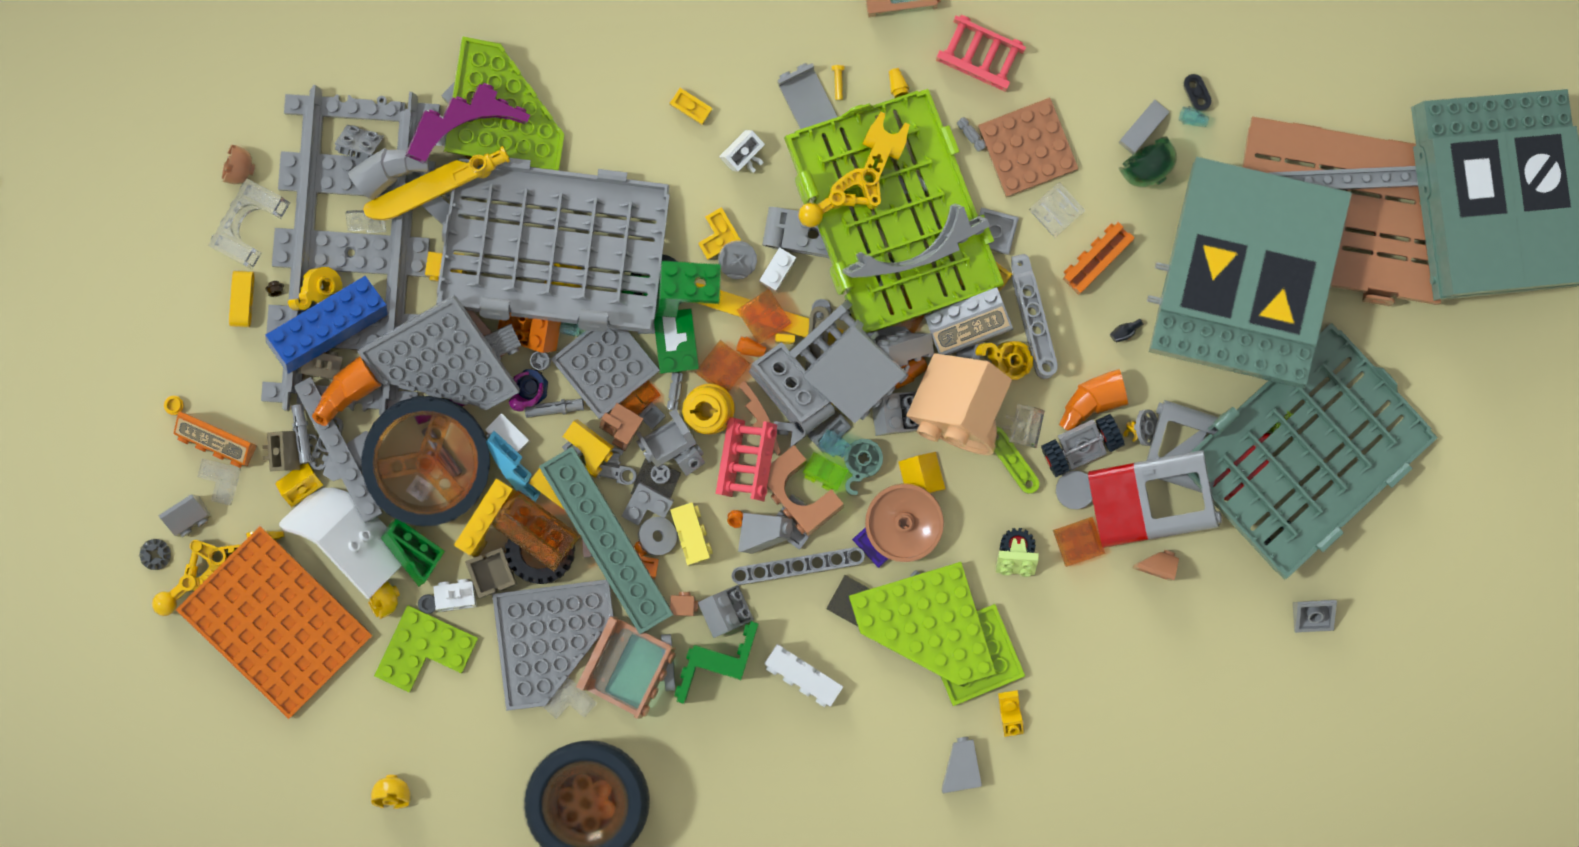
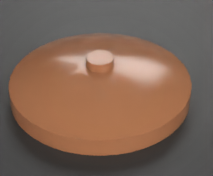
M902 483L889 486L875 496L866 513L865 527L871 544L880 554L894 561L911 562L925 557L937 546L942 536L944 518L938 501L930 492L914 484Z

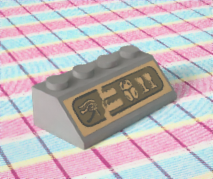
M997 287L924 315L937 350L942 355L952 354L1013 330Z

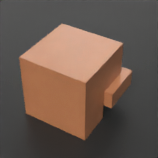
M616 403L610 414L605 412L599 428L615 438L612 442L613 445L626 451L640 429L643 418Z

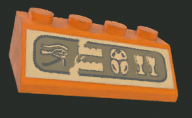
M179 411L173 433L178 436L177 440L188 444L189 441L195 443V448L206 452L207 449L213 451L212 456L221 460L226 457L231 460L230 464L239 468L242 465L248 467L257 445Z

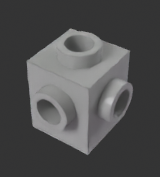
M698 445L692 446L674 457L686 476L705 464L701 457L704 453Z

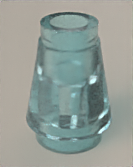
M1183 106L1179 114V121L1185 125L1206 127L1209 116L1190 106Z

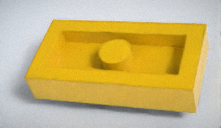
M679 88L669 103L700 125H703L713 110L710 106L682 88Z

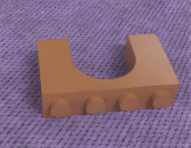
M793 445L771 463L767 489L772 493L770 497L775 504L782 505L785 516L789 519L793 518L797 523L795 525L796 529L801 534L805 533L809 537L844 508V504L832 489L813 504L806 506L794 504L788 499L785 494L787 481L807 464L806 458Z

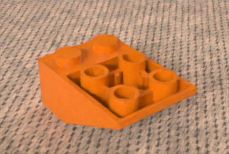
M509 312L508 320H499L498 329L509 324L512 325L521 346L541 353L556 351L561 322L511 316V312Z

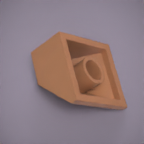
M1164 550L1163 553L1158 552L1134 564L1133 569L1171 581L1175 579L1179 558L1175 557L1174 552Z

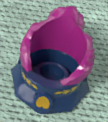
M525 369L513 377V380L520 388L519 393L512 396L509 400V405L514 411H523L525 407L539 404L547 397L548 381L542 375V372L537 369Z

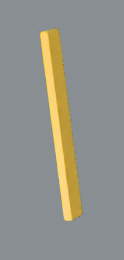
M696 283V286H698V287H704V286H705V285H703V284ZM720 290L719 304L697 303L802 338L808 336L809 318ZM837 328L843 334L844 330ZM828 332V345L831 346L837 339Z

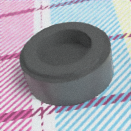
M429 594L423 595L418 601L419 610L426 614L435 612V597Z

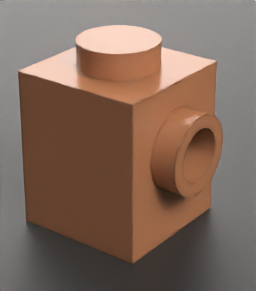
M679 592V596L671 595L670 608L673 615L694 616V612H698V601H695V597L691 596V592Z

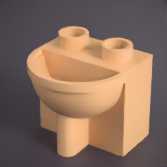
M934 353L906 416L919 425L916 432L923 438L938 442L941 439L968 452L979 455H992L996 448L995 442L997 437L995 418L1012 379L990 362Z

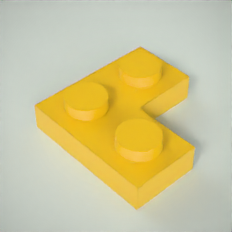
M722 207L705 216L714 234L700 241L698 245L707 260H710L720 253L725 244L731 241H741Z

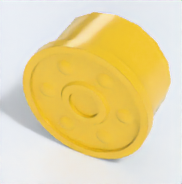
M712 383L702 384L694 388L687 395L683 403L682 413L684 421L692 430L708 435L717 434L727 428V422L730 417L734 418L735 404L731 394L722 386Z

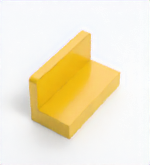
M309 463L301 464L300 470L291 471L275 483L281 496L291 508L323 486L322 481L313 472Z

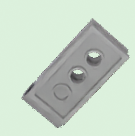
M769 207L762 246L777 250L780 247L789 252L829 258L818 226H804L799 220V211ZM810 231L818 232L819 236L815 239L809 238L808 233Z
M781 342L753 362L749 373L790 423H793L796 430L805 436L835 414V410L830 403L831 401L803 377L806 372L796 358L789 354L790 351Z

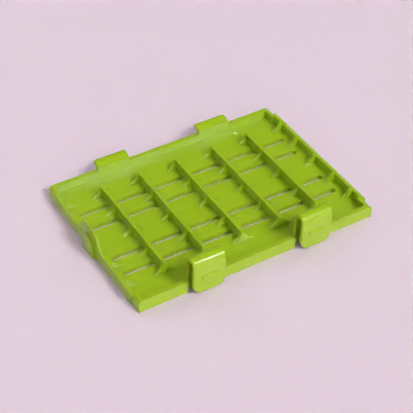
M928 89L919 92L915 91L876 105H871L870 103L858 105L839 117L797 130L784 137L798 174L795 178V183L803 204L809 203L810 199L812 203L818 204L828 198L832 186L839 180L832 164L833 161L836 162L841 177L855 169L850 158L851 155L854 156L858 168H864L871 148L862 144L869 128L876 120L875 116H878L880 111L885 113L883 127L890 134H896L900 131L893 110L897 111L902 126L904 123L910 124L907 140L917 164L913 165L906 144L900 158L896 160L899 168L898 171L895 170L891 157H888L879 178L881 203L874 209L876 215H872L867 205L855 204L853 208L858 221H854L849 206H841L838 209L832 208L824 213L823 219L818 225L832 263L830 275L835 289L839 295H842L846 290L847 294L844 297L845 300L852 304L849 308L852 318L855 322L859 319L864 324L862 329L866 334L940 310L1004 285L989 243L994 242L989 227L984 229L983 233L968 237L967 241L958 243L960 250L952 253L953 262L950 261L947 255L935 261L936 268H933L932 264L929 263L898 272L901 280H897L895 273L879 275L883 284L881 287L876 276L850 277L842 272L846 267L858 262L856 254L859 252L869 255L877 261L891 263L888 252L892 254L894 262L906 261L923 253L926 250L923 240L927 241L929 247L935 242L945 226L950 206L953 204H958L965 208L969 221L978 217L954 154L960 151L949 125L943 127ZM840 128L844 129L851 148L849 151L846 148ZM822 134H825L827 137L828 143L833 153V156L831 157L829 156ZM875 159L872 169H875L878 165V159ZM916 170H919L921 173L929 197H926L924 194ZM864 176L867 182H873V178L871 176ZM898 176H902L912 203L908 204ZM854 185L844 191V194H855V197H864L862 189L858 185ZM928 202L933 204L942 228L938 230ZM911 208H914L924 233L922 236L917 228ZM875 220H878L888 244L887 248L884 247ZM857 226H860L871 252L869 254L865 250ZM954 266H956L958 269L963 285L965 287V291H963L960 287L955 271L953 269ZM936 272L940 274L947 297L943 295L935 274ZM900 285L904 286L912 309L908 308ZM882 291L886 292L894 315H890Z

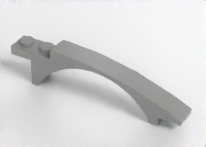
M953 204L950 206L948 218L942 232L935 242L923 253L906 261L887 263L877 261L871 256L859 252L856 254L858 262L846 267L842 272L850 277H868L901 272L929 264L959 251L958 243L967 241L968 237L983 233L984 229L988 228L990 224L988 219L980 216L969 221L965 208L961 205Z

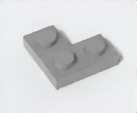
M639 482L621 517L638 526L647 509L665 518L674 500Z

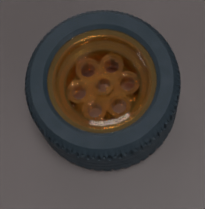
M586 740L573 742L547 755L531 774L524 797L526 823L528 828H530L531 835L534 836L533 838L539 843L540 847H631L639 837L647 821L650 806L649 789L640 767L623 750L600 741ZM580 778L587 779L588 787L586 789H581L578 786ZM599 784H604L607 787L605 795L597 793L596 789ZM570 791L573 794L572 802H566L563 799L564 792ZM583 798H587L588 801L592 802V806L589 809L581 805ZM602 804L610 805V814L606 815L601 812ZM569 811L577 813L576 821L568 820L567 813ZM588 817H593L596 820L595 827L590 828L586 825Z

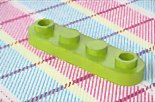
M997 427L999 438L995 442V454L1020 489L1027 494L1034 493L1039 488L1037 476L1004 430ZM1026 481H1032L1033 485L1031 488L1026 486Z

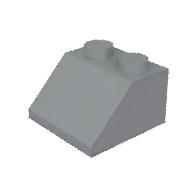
M191 494L158 516L174 536L185 537L192 532L191 528L196 525L198 527L204 525L209 521L207 518L212 515L201 498Z

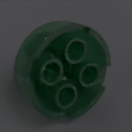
M1167 136L1155 140V145L1150 144L1147 147H1143L1122 163L1124 167L1118 168L1129 184L1142 188L1155 183L1159 185L1167 179L1166 176L1173 170L1177 162L1176 149Z

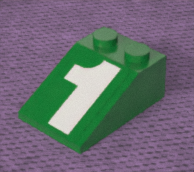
M692 308L678 310L677 318L655 316L654 328L660 374L699 369Z

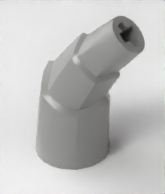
M384 148L348 172V175L362 194L374 200L395 183L399 176L412 174V172H428L429 156L426 162L421 163L405 156L407 150H387Z

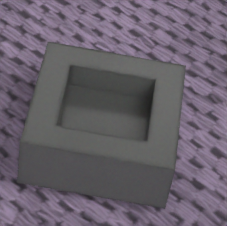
M653 403L639 415L652 430L666 417Z

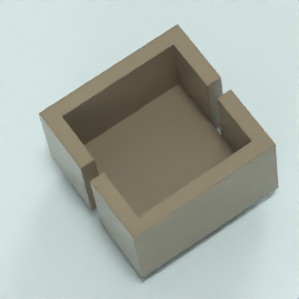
M504 548L486 553L487 559L480 555L465 561L478 598L497 593L496 588L502 591L517 585L513 571L508 565L509 562L506 559Z

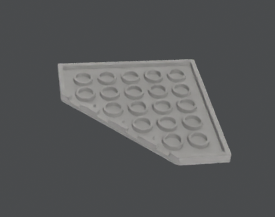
M456 295L451 296L362 346L357 351L379 383L386 385L389 383L413 392L415 390L426 393L425 395L437 398L452 399L453 402L479 406L480 409L484 410L492 408L520 391V388Z
M607 579L492 594L506 711L546 706L596 642L609 618L614 617L610 584Z

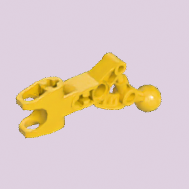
M880 111L877 119L869 128L862 144L871 148L864 168L854 169L840 178L832 186L830 195L818 204H804L798 212L800 222L806 227L818 226L823 219L824 213L832 208L838 209L841 206L861 204L867 205L871 210L876 209L881 203L880 175L888 157L896 160L900 158L906 144L910 124L904 123L899 133L890 134L883 127L885 113ZM875 159H878V165L875 169H872ZM864 176H871L873 178V182H867ZM854 185H858L862 189L864 197H855V194H844V191Z
M266 531L275 540L285 537L284 531ZM253 532L246 533V538H248ZM193 540L190 543V549L192 550L189 564H186L184 575L180 578L179 584L170 592H159L153 598L152 608L155 613L160 616L172 614L176 610L177 600L187 591H195L228 558L226 550L231 554L241 544L216 547L199 540ZM220 551L223 554V559L220 562H215L213 556L216 552ZM198 555L206 559L209 567L200 577L196 578L198 570L196 564Z

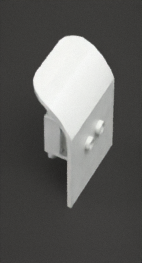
M322 488L311 493L279 523V526L284 531L303 536L317 544L367 599L402 566L381 539L387 527L378 517L365 523L352 497L344 490Z

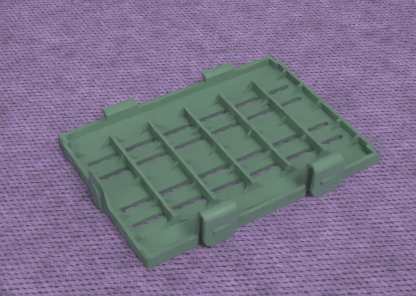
M1331 323L1318 336L1307 385L1303 389L1267 381L1237 410L1231 407L1219 416L1207 428L1210 431L1215 427L1218 431L1214 435H1208L1191 452L1204 450L1210 485L1227 468L1230 469L1229 474L1216 486L1211 487L1214 505L1275 572H1278L1285 580L1318 549L1323 553L1344 533L1341 528L1387 485L1393 488L1413 469L1409 464L1438 437L1431 431L1432 428L1398 393V384L1383 368L1373 366L1350 339ZM1346 358H1350L1351 361L1335 375L1333 370ZM1360 372H1363L1364 376L1348 389L1346 385ZM1329 377L1330 380L1312 397L1308 395L1321 381ZM1341 391L1343 395L1324 412L1321 408ZM1304 400L1305 403L1287 420L1283 418L1295 405ZM1387 400L1390 401V405L1376 418L1372 415ZM1317 414L1318 418L1299 435L1296 431L1313 415ZM1400 415H1403V419L1388 432L1386 428ZM1368 420L1369 424L1350 441L1348 436ZM1279 422L1280 427L1260 443L1258 439ZM1381 434L1382 439L1363 455L1361 451ZM1293 437V441L1275 458L1271 455L1287 439ZM1341 443H1344L1345 446L1327 463L1323 461ZM1254 445L1255 450L1235 466L1233 462ZM1357 457L1358 461L1338 478L1336 474L1352 459ZM1268 460L1269 463L1250 481L1246 478L1261 463ZM1316 466H1319L1320 470L1304 485L1300 486L1298 484ZM1197 472L1187 473L1190 479L1202 491L1199 474ZM1332 480L1333 484L1314 501L1312 497ZM1240 483H1243L1244 486L1225 502L1224 498ZM1291 489H1295V493L1277 510L1273 507ZM1307 503L1308 508L1292 523L1288 524L1287 520ZM1266 512H1270V516L1252 531L1251 526ZM1280 526L1284 528L1268 545H1264V541Z

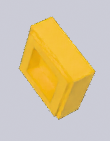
M776 334L775 342L794 345L795 335Z

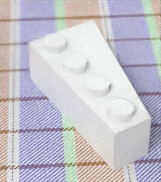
M778 644L765 662V665L768 666L766 670L775 676L777 673L784 676L782 680L791 686L795 683L801 687L799 691L809 697L812 694L817 698L815 702L823 707H826V705L831 707L843 686Z

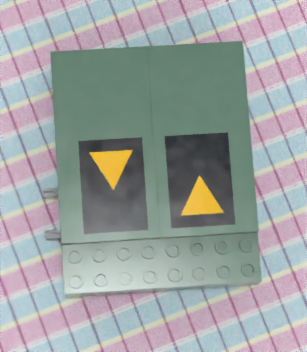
M1196 157L1191 168L1169 265L1159 262L1155 264V269L1167 271L1161 298L1151 295L1147 297L1149 298L1147 302L1159 304L1149 352L1303 389L1307 385L1352 193Z

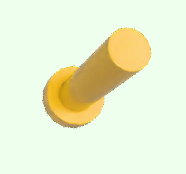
M834 65L831 68L835 74V100H843L842 71L845 70V66Z

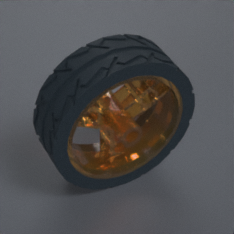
M415 396L397 402L386 409L373 423L364 442L361 456L362 476L369 494L382 510L403 523L417 526H436L458 518L475 504L487 484L490 459L484 431L477 420L466 409L448 399L433 396ZM432 415L419 451L378 458L379 448L384 437L395 425L409 417ZM450 422L463 431L473 450V471L464 488L438 459ZM438 428L442 434L440 437L434 438L430 434L431 430ZM427 441L437 443L435 453L433 450L425 448ZM417 457L416 468H406L405 460ZM428 458L431 462L423 463L421 459ZM399 461L402 464V469L396 471L391 467V464ZM435 464L443 473L438 478H434L430 474L435 468ZM423 473L445 498L446 502L432 506H419L408 503L396 496L383 479ZM447 478L451 484L449 487L444 488L440 485V480Z

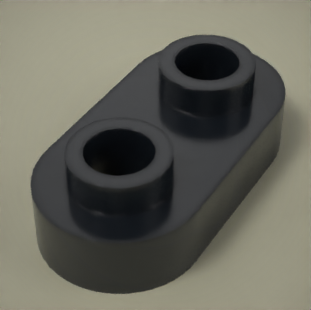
M1197 74L1188 75L1183 82V88L1192 107L1200 112L1207 110L1212 100L1202 78ZM1195 82L1196 87H1190L1189 83ZM1198 99H1202L1204 101V105H1199L1197 102Z

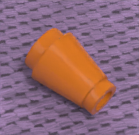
M741 336L736 347V351L740 352L741 355L762 357L766 350V347L747 336Z

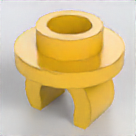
M1134 420L1127 422L1126 427L1128 429L1123 434L1124 437H1127L1129 432H1132L1134 434L1133 442L1138 440L1136 430H1134V425L1136 424Z

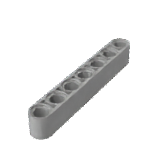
M854 547L741 566L733 570L732 580L738 585L856 566L863 562L865 554L862 549ZM853 551L860 552L861 560L858 562L852 561L850 554ZM834 554H839L842 557V563L834 565L831 562V557ZM819 557L822 559L823 565L821 568H814L812 566L814 558ZM795 561H801L804 564L802 571L797 572L793 569L792 565ZM776 564L784 566L785 571L783 574L777 575L774 573L773 568ZM757 567L764 568V577H755L754 570ZM742 570L746 573L744 581H737L735 579L737 571Z

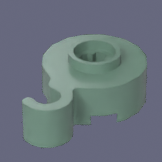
M870 439L856 440L845 451L844 462L846 468L852 474V477L845 484L848 494L858 495V491L852 490L850 484L852 482H861L862 479L873 476L882 466V451L878 444ZM863 453L867 454V458H869V461H865L864 464L860 463L858 456H862Z

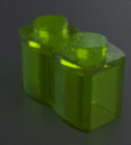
M813 452L802 473L805 474L804 478L812 483H815V481L822 484L821 488L826 491L831 489L837 491L848 470Z

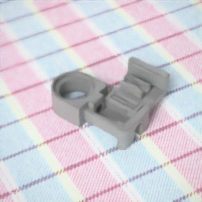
M614 447L612 451L619 452L620 454L614 453L607 463L605 462V464L600 466L602 471L597 478L600 479V476L617 480L616 483L630 485L635 482L637 473L632 467L624 465L619 467V464H621L619 457L623 455L624 451ZM630 470L633 473L631 481L623 479L622 474L624 471Z

